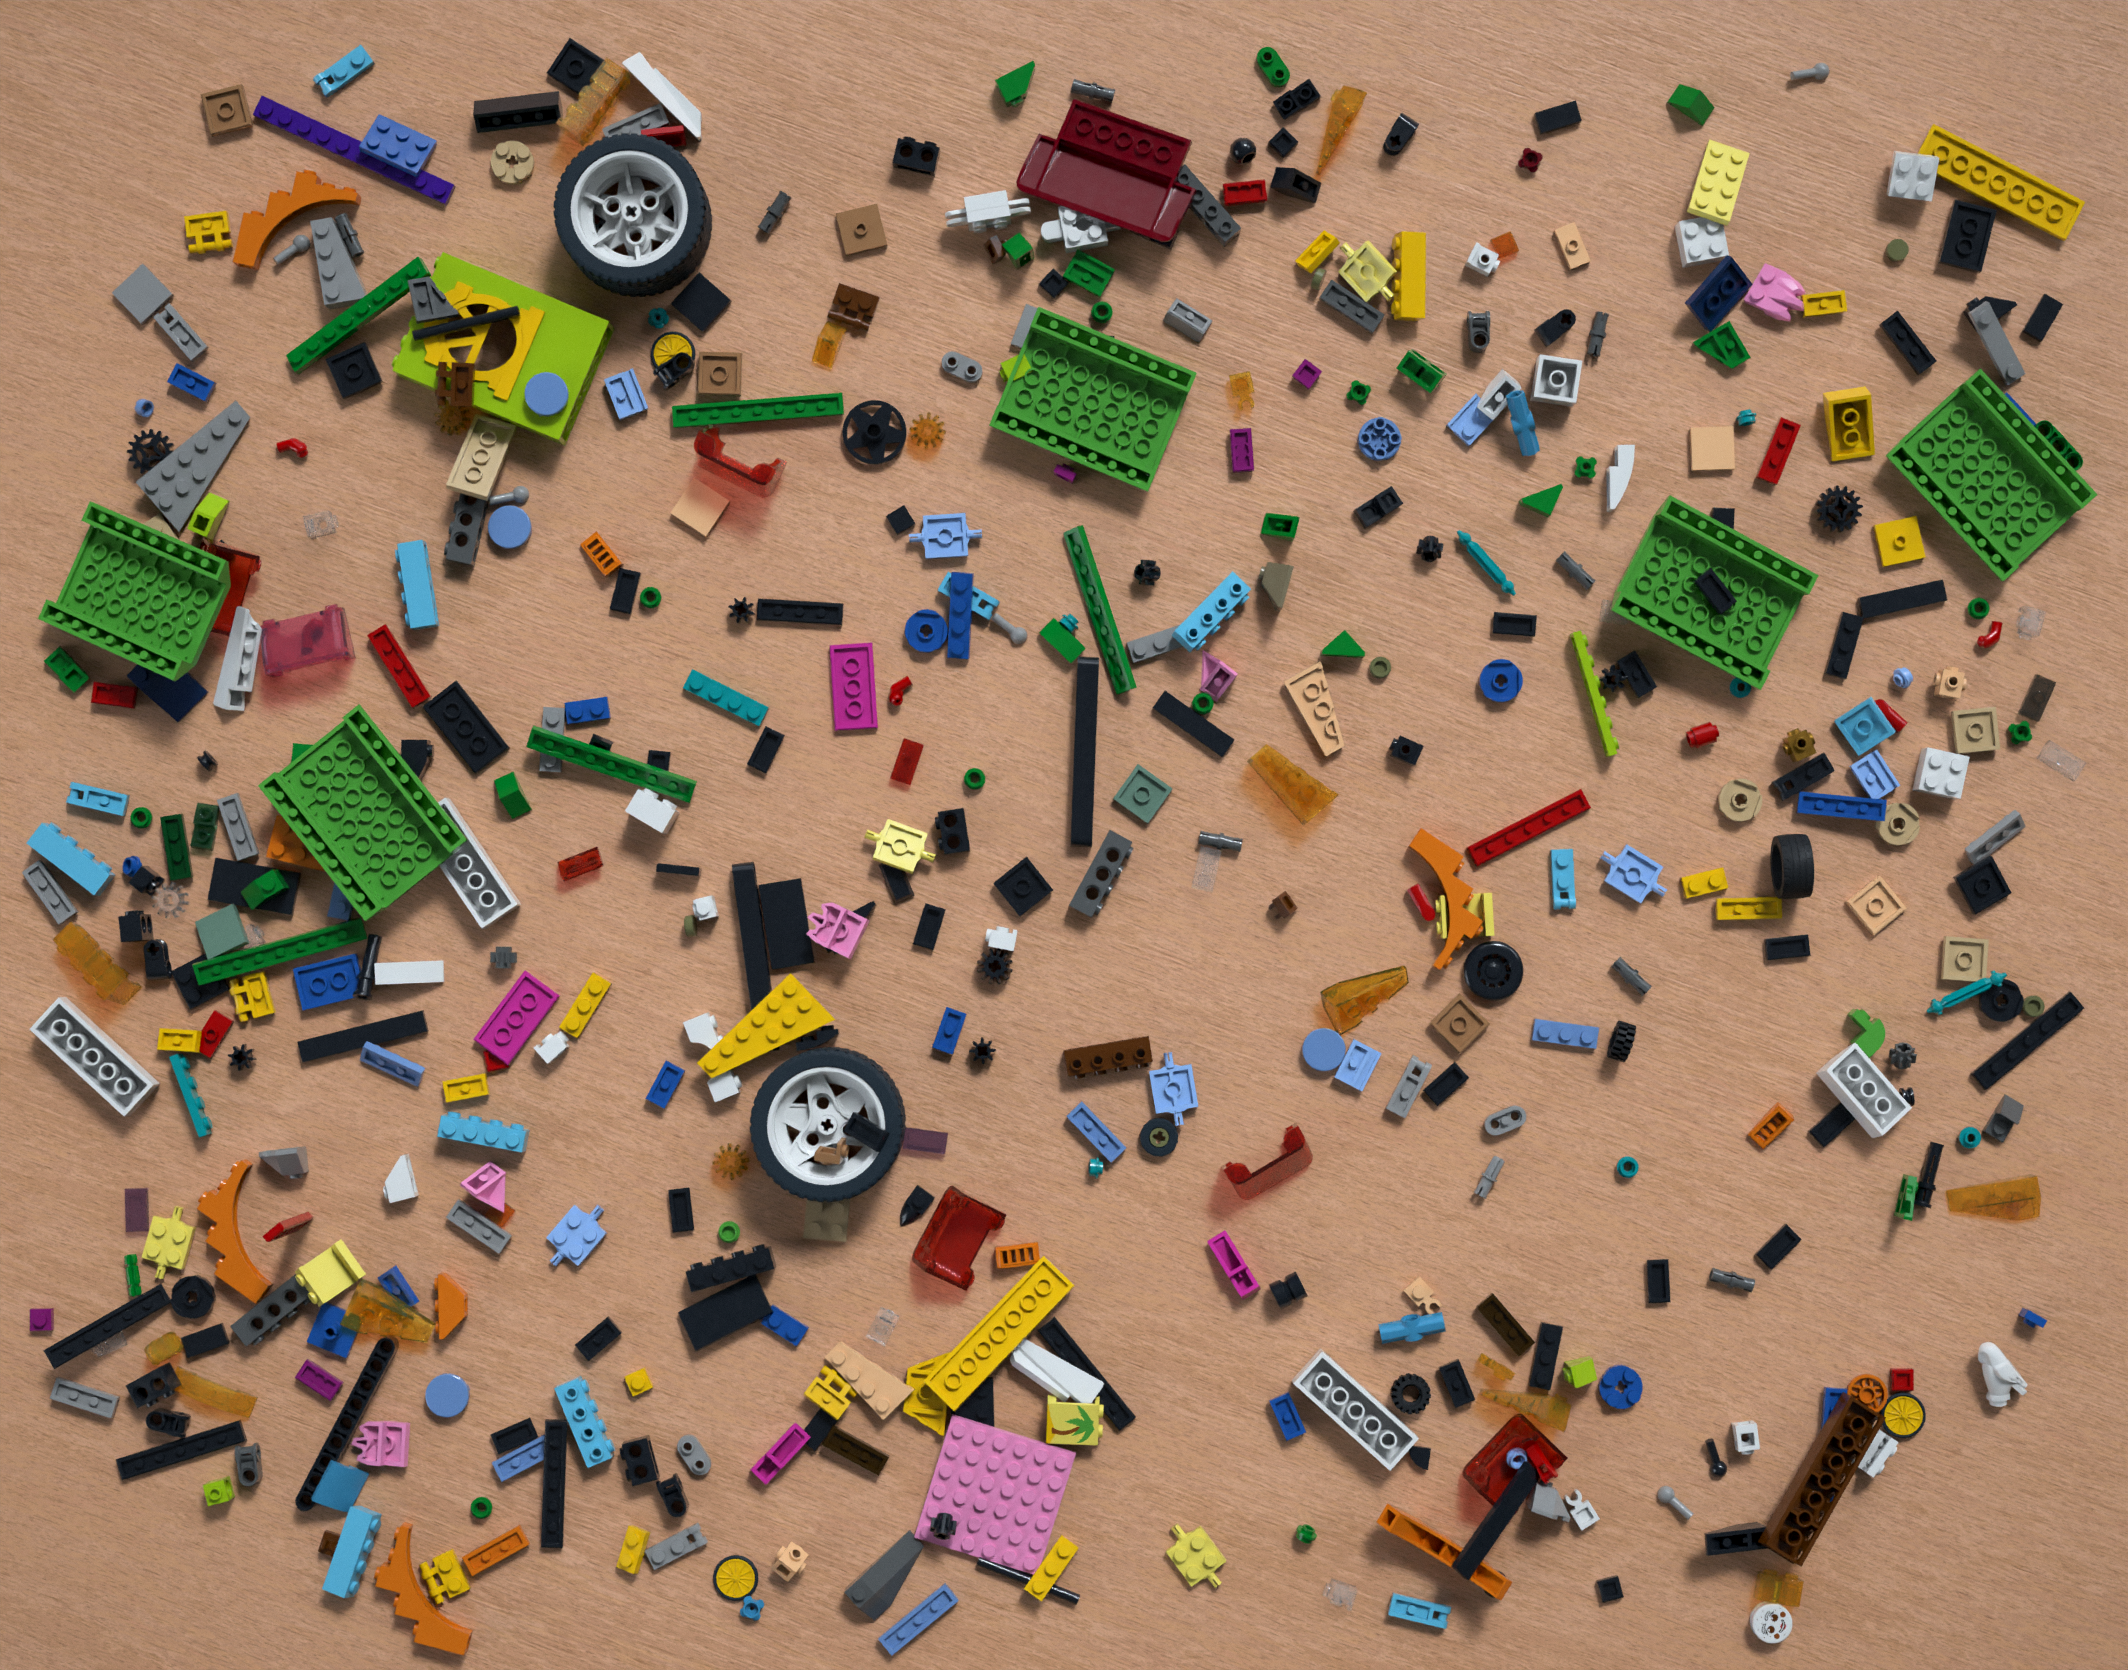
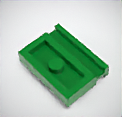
M1077 249L1063 278L1100 298L1115 269Z

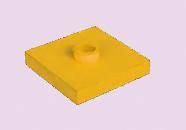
M1916 516L1873 526L1882 567L1926 558Z

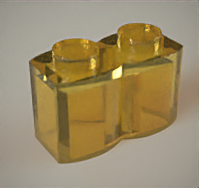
M1766 1568L1764 1572L1758 1571L1754 1597L1757 1600L1793 1607L1800 1606L1804 1581L1798 1578L1799 1575L1786 1572L1785 1575H1778V1571Z

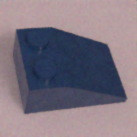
M137 664L127 675L143 693L177 722H180L208 693L189 672L177 681H173Z

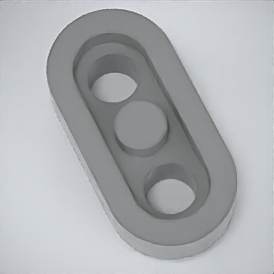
M953 351L946 353L942 358L943 369L953 376L969 383L977 382L982 377V367L975 360ZM955 359L956 364L951 366L948 364V361ZM970 367L976 369L974 374L968 373Z
M1513 1105L1490 1114L1484 1121L1485 1130L1491 1135H1500L1520 1127L1526 1121V1112L1520 1106ZM1513 1112L1518 1113V1118L1516 1120L1511 1119V1114ZM1494 1120H1497V1121H1498V1127H1497V1128H1492V1127H1491V1122H1492V1121H1494Z
M691 1434L681 1437L678 1441L677 1449L690 1470L696 1475L706 1474L711 1468L712 1462L697 1437ZM690 1443L692 1449L686 1450L684 1444ZM702 1461L704 1467L698 1468L696 1462Z

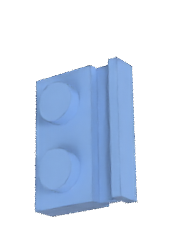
M633 368L604 379L620 420L649 409Z
M1477 394L1446 425L1468 446L1493 421L1477 408L1481 399Z
M1877 749L1849 766L1869 798L1880 799L1900 786Z
M1353 1039L1334 1077L1363 1091L1382 1053Z

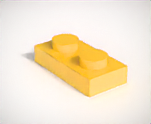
M1324 230L1295 262L1299 267L1312 273L1333 252L1340 242L1335 236Z
M1845 290L1801 296V301L1804 303L1803 318L1847 312Z
M1723 867L1680 878L1685 898L1728 888Z
M159 1028L157 1050L199 1053L202 1031Z
M486 1073L442 1081L446 1102L490 1094Z
M628 1525L617 1568L632 1574L639 1573L650 1536L649 1531L634 1525Z

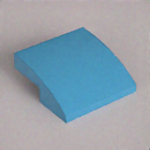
M331 1460L311 1500L339 1511L349 1512L350 1506H353L369 1473L351 1465L345 1466Z

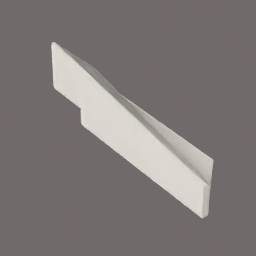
M640 52L622 62L623 66L700 142L702 140L701 112L656 68L652 69Z
M241 606L236 608L213 701L215 706L225 710L244 711L245 691L252 692L262 631L260 625L249 614V609Z
M1026 1339L1011 1353L1010 1362L1013 1367L1063 1402H1066L1070 1396L1077 1403H1092L1104 1386L1102 1381Z

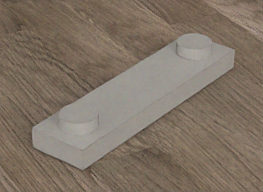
M1985 301L1970 311L1968 315L2004 384L2010 385L2022 377L2025 372L1990 303Z

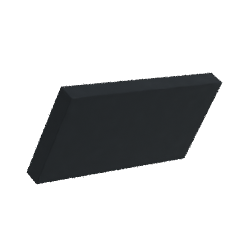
M457 680L423 706L475 774L510 748Z
M215 858L207 900L249 907L241 891L257 878L275 869L280 871L289 889L256 909L293 915L301 873Z
M798 878L759 885L772 970L815 963L811 938L806 934L810 929L802 879Z
M756 1274L748 1276L678 1312L697 1352L774 1313Z

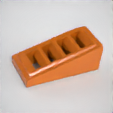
M597 531L580 544L606 578L624 565ZM598 539L599 543L596 544L593 548L589 549L587 547L593 541ZM603 546L604 549L594 556L593 552ZM608 552L609 555L599 562L598 559ZM613 558L614 562L604 568L603 565Z
M1777 1102L1751 1129L1748 1135L1764 1149L1794 1121V1117ZM1778 1112L1785 1118L1783 1121L1776 1115ZM1771 1118L1779 1124L1777 1127L1769 1121ZM1765 1124L1773 1131L1771 1134L1763 1127ZM1759 1130L1767 1137L1765 1140L1757 1134Z
M1038 1242L995 1246L997 1269L1033 1265L1040 1260ZM1030 1247L1033 1250L1032 1260H1029L1028 1248ZM1024 1248L1025 1260L1021 1261L1020 1249ZM1011 1250H1015L1016 1261L1012 1262ZM1002 1251H1007L1008 1262H1003Z

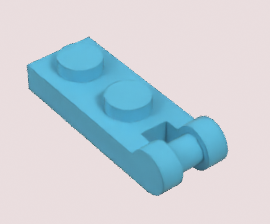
M359 45L324 72L317 74L313 81L323 89L322 93L324 96L329 97L375 63L362 45ZM332 77L335 82L329 84L327 80Z
M950 572L946 574L938 588L940 593L949 598L951 592ZM973 586L972 611L990 620L994 607L997 608L1000 601ZM982 599L987 602L984 609L979 607Z
M76 782L70 783L69 788H71L70 796H67L66 803L125 816L130 795ZM80 791H84L83 799H78Z
M1573 849L1550 850L1553 909L1560 910L1561 907L1576 909ZM1560 892H1567V899H1561Z
M1392 1593L1388 1615L1446 1629L1448 1621H1446L1447 1615L1450 1614L1452 1607ZM1434 1611L1439 1612L1438 1618H1432Z

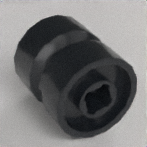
M1296 1271L1285 1276L1284 1282L1278 1280L1269 1284L1281 1310L1290 1306L1293 1299L1298 1302L1308 1297Z

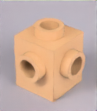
M1951 666L1938 670L1933 679V686H1935L1934 696L1954 700L1959 699L1961 691H1964L1966 687L1965 673L1958 672L1959 668Z
M791 1541L786 1548L782 1546L775 1557L778 1559L771 1569L788 1582L795 1573L800 1574L807 1565L804 1560L809 1554Z

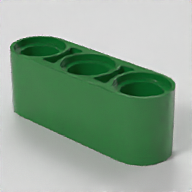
M2044 420L2036 423L2034 427L2037 430L2039 426L2045 429L2044 437L2051 445L2053 442H2056L2060 446L2059 453L2066 461L2068 458H2071L2074 461V470H2079L2083 465V458L2049 421Z

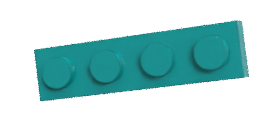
M693 669L683 686V689L759 727L769 710V707Z
M183 1053L170 1056L169 1059L198 1136L204 1137L212 1134V1122L208 1116L206 1117L203 1110L205 1103L202 1097L197 1094L196 1088H198L194 1076L191 1077L188 1058L183 1056Z

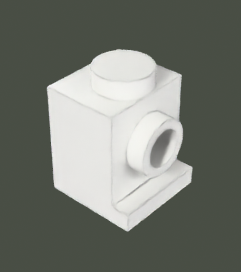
M1476 242L1465 266L1488 277L1490 272L1495 273L1500 263L1497 260L1499 254ZM1482 256L1488 258L1487 263L1481 261Z
M713 895L693 900V911L698 921L719 917Z
M999 926L996 927V930L987 929L985 941L989 942V947L1014 951L1018 930L1013 929V933H1008L1009 928Z
M559 1031L554 1036L550 1033L541 1041L544 1045H536L534 1049L549 1064L569 1047L567 1043L569 1039L562 1031Z
M1751 1420L1731 1423L1735 1449L1738 1452H1741V1454H1753L1754 1450L1760 1449L1756 1422ZM1743 1434L1748 1435V1439L1746 1441L1741 1440V1436Z

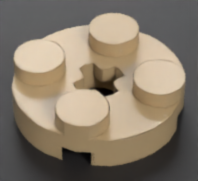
M506 141L497 145L491 157V167L494 174L502 182L517 185L526 180L527 177L529 178L533 173L535 161L527 146L518 141ZM515 157L518 165L516 164L513 168H510L507 161Z
M1736 779L1727 782L1721 788L1718 795V807L1728 819L1741 822L1749 820L1758 814L1762 806V796L1758 787L1752 781ZM1742 794L1743 799L1746 801L1745 804L1738 806L1736 805L1735 797H1739Z
M1892 803L1886 805L1885 821H1876L1875 829L1880 838L1890 845L1899 846L1913 841L1919 833V816L1916 810L1908 804ZM1894 819H1895V820H1899V819L1902 820V822H1901V825L1903 826L1902 829H1900V828H1896V829H1895V828L1893 827V826H1894V823H1893V820H1894Z

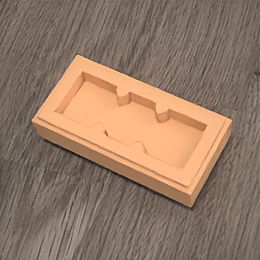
M1575 222L1554 230L1570 270L1591 262Z

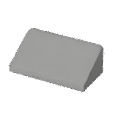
M1177 298L1163 319L1165 323L1196 342H1200L1212 323L1211 319Z

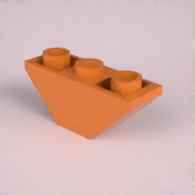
M441 1272L434 1281L435 1291H438V1299L435 1300V1312L439 1314V1321H436L435 1331L436 1334H439V1339H445L467 1317L468 1293L446 1272Z

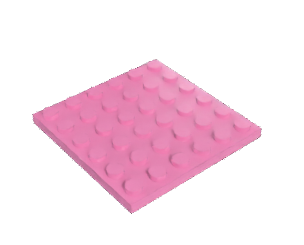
M952 1414L914 1537L1034 1574L1042 1563L1076 1452ZM938 1513L951 1514L953 1521H957L955 1535L950 1534V1538L947 1540L934 1537V1532H930L932 1517L937 1518Z

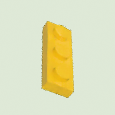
M1777 897L1716 898V920L1782 919V899Z
M593 972L559 1028L579 1038L612 983Z
M1061 1535L1026 1584L1024 1590L1042 1602L1079 1547Z

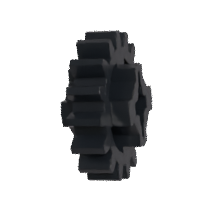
M153 429L149 430V434L141 430V437L134 435L135 443L129 441V444L133 447L127 450V453L132 454V457L128 460L129 462H135L134 469L141 467V474H144L146 470H151L153 467L150 466H152L153 462L162 461L173 452L170 451V448L174 447V444L167 443L170 438L168 436L162 438L161 431H158L155 435ZM152 438L150 443L141 444L144 440ZM161 442L165 447V454L161 452ZM154 447V451L158 455H160V457L156 455H151L149 458V454L146 453V451H144L143 448L147 450H152ZM137 451H140L142 454V463L138 459Z
M1837 485L1833 491L1831 488L1826 489V494L1821 493L1819 495L1822 501L1815 502L1820 507L1814 512L1820 514L1817 521H1824L1823 528L1829 525L1830 532L1837 528L1838 532L1841 533L1844 527L1849 530L1852 528L1851 524L1856 525L1858 523L1855 518L1862 516L1858 509L1862 508L1863 505L1857 504V501L1861 498L1853 497L1854 490L1848 493L1847 486L1840 490ZM1832 496V503L1825 506L1827 500ZM1838 506L1839 508H1842L1843 511L1839 513L1838 510H1835V507ZM1852 512L1850 518L1845 522L1847 513ZM1827 515L1832 517L1834 522L1830 520Z

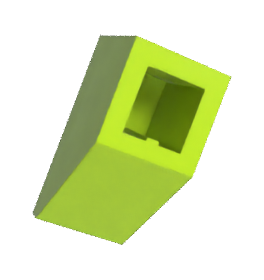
M209 492L195 509L187 529L213 540L230 501Z
M1590 1356L1564 1362L1566 1367L1562 1368L1564 1379L1574 1388L1582 1387L1597 1380L1593 1359Z

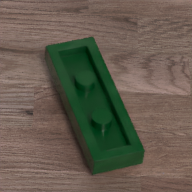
M175 814L160 817L170 880L193 877L184 815Z

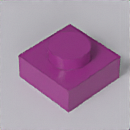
M1304 359L1292 377L1309 390L1322 371Z
M1064 463L1062 466L1057 464L1053 471L1054 475L1073 484L1076 478V473L1073 472L1074 468Z
M54 1308L30 1309V1331L54 1330Z

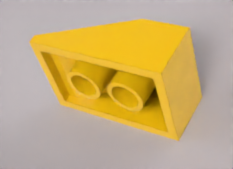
M1866 386L1823 393L1824 415L1831 460L1838 461L1875 455L1872 398Z

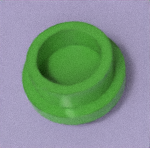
M724 1222L719 1227V1237L726 1243H732L739 1238L740 1228L735 1222Z

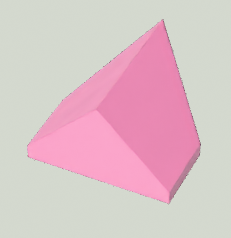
M1203 650L1200 690L1209 694L1217 702L1238 674L1221 660Z
M489 1161L462 1181L460 1186L477 1199L504 1212L506 1172Z

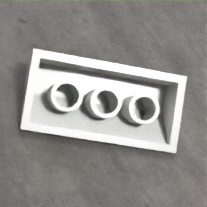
M1856 1043L1851 1044L1834 1056L1816 1073L1872 1138L1883 1136L1912 1108Z

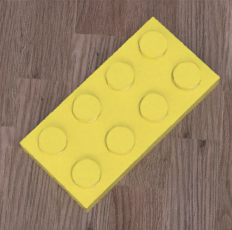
M1709 139L1687 212L1728 226L1750 153Z

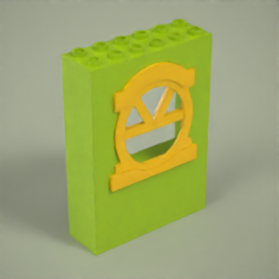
M442 252L441 257L438 256L435 260V271L430 278L463 318L472 317L467 309V306L472 304L488 305L487 313L517 305L520 311V316L510 318L517 337L516 348L511 358L504 365L489 371L475 370L474 407L472 408L565 446L615 328L609 321ZM413 315L409 322L410 330L407 336H403L400 343L402 349L399 355H396L393 359L392 371L405 380L435 392L438 387V377H436L438 362H447V371H452V362H457L450 354L449 348L473 345L465 363H475L492 323L471 328L477 336L446 340L444 334L415 341L412 331L447 323L450 318L417 324L416 318ZM549 372L556 374L567 385L569 392L568 404L556 415L539 416L530 409L525 400L527 383L533 376L539 373ZM446 378V390L450 391L451 378Z

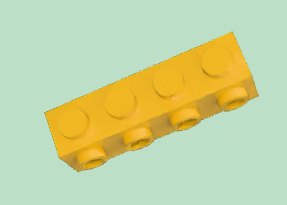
M1401 231L1395 234L1392 239V249L1394 250L1392 266L1397 273L1394 275L1391 290L1395 295L1391 305V312L1394 314V320L1419 321L1425 318L1426 233Z

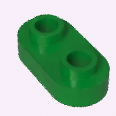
M1264 47L1260 49L1256 61L1268 81L1274 87L1280 88L1285 86L1290 78L1287 66L1273 48ZM1266 54L1271 56V59L1268 61L1263 57ZM1277 72H1282L1283 77L1278 78L1275 74Z

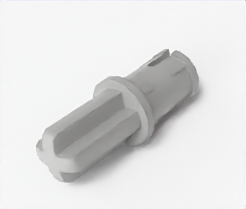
M1497 1156L1492 1158L1485 1173L1482 1172L1483 1177L1474 1193L1479 1194V1196L1485 1199L1487 1198L1493 1183L1498 1181L1496 1178L1505 1163L1503 1159Z

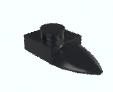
M917 1185L902 1207L900 1225L905 1226L916 1221L935 1197Z

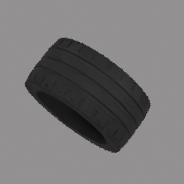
M1806 834L1774 836L1771 845L1770 864L1772 883L1777 898L1799 899L1810 897L1814 886V859L1808 836Z

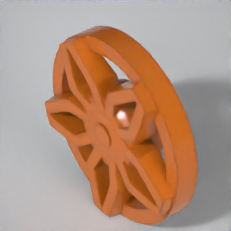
M1858 1375L1847 1386L1848 1395L1852 1393L1854 1396H1858L1855 1398L1856 1400H1861L1864 1405L1867 1403V1406L1875 1412H1879L1887 1402V1388L1883 1381L1874 1375ZM1867 1378L1869 1381V1385H1865ZM1860 1379H1862V1387L1855 1384ZM1872 1379H1875L1881 1386L1872 1387ZM1852 1387L1858 1388V1392H1854ZM1876 1389H1882V1391H1880V1392L1877 1393V1394H1876V1391H1875V1390H1876ZM1883 1395V1399L1880 1405H1878L1876 1397ZM1873 1401L1875 1404V1408H1873L1870 1405V1403H1872Z

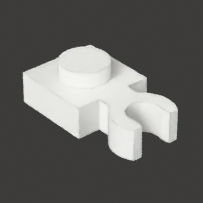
M1574 1489L1577 1495L1575 1500H1570L1567 1495L1564 1497L1568 1504L1574 1506L1569 1512L1579 1528L1584 1530L1600 1518L1588 1500L1582 1502L1581 1493Z

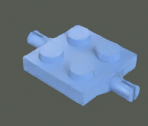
M966 513L923 516L922 533L909 534V542H922L925 547L926 559L967 557L969 539L982 538V534H979L982 533V529L969 530L966 524Z
M1627 844L1616 857H1613L1606 851L1601 855L1600 859L1611 865L1604 879V882L1638 903H1642L1645 896L1651 891L1656 892L1661 897L1665 895L1667 889L1657 884L1658 875L1663 869V866Z
M1169 1052V1061L1167 1053H1163L1165 1066L1158 1070L1149 1071L1156 1114L1164 1112L1173 1113L1175 1126H1178V1117L1180 1125H1183L1182 1112L1188 1108L1198 1107L1192 1065H1174L1172 1052Z
M574 1205L546 1237L555 1245L558 1251L550 1259L553 1265L557 1266L566 1257L577 1266H580L606 1236L607 1232L599 1226L596 1220L604 1211L601 1206L597 1205L588 1214Z

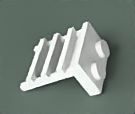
M1879 1429L1858 1467L1873 1478L1875 1475H1879L1885 1467L1884 1462L1886 1459L1895 1454L1898 1442Z

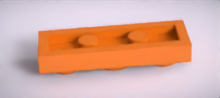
M518 1525L467 1553L462 1559L471 1575L474 1576L528 1546L530 1542L522 1527Z

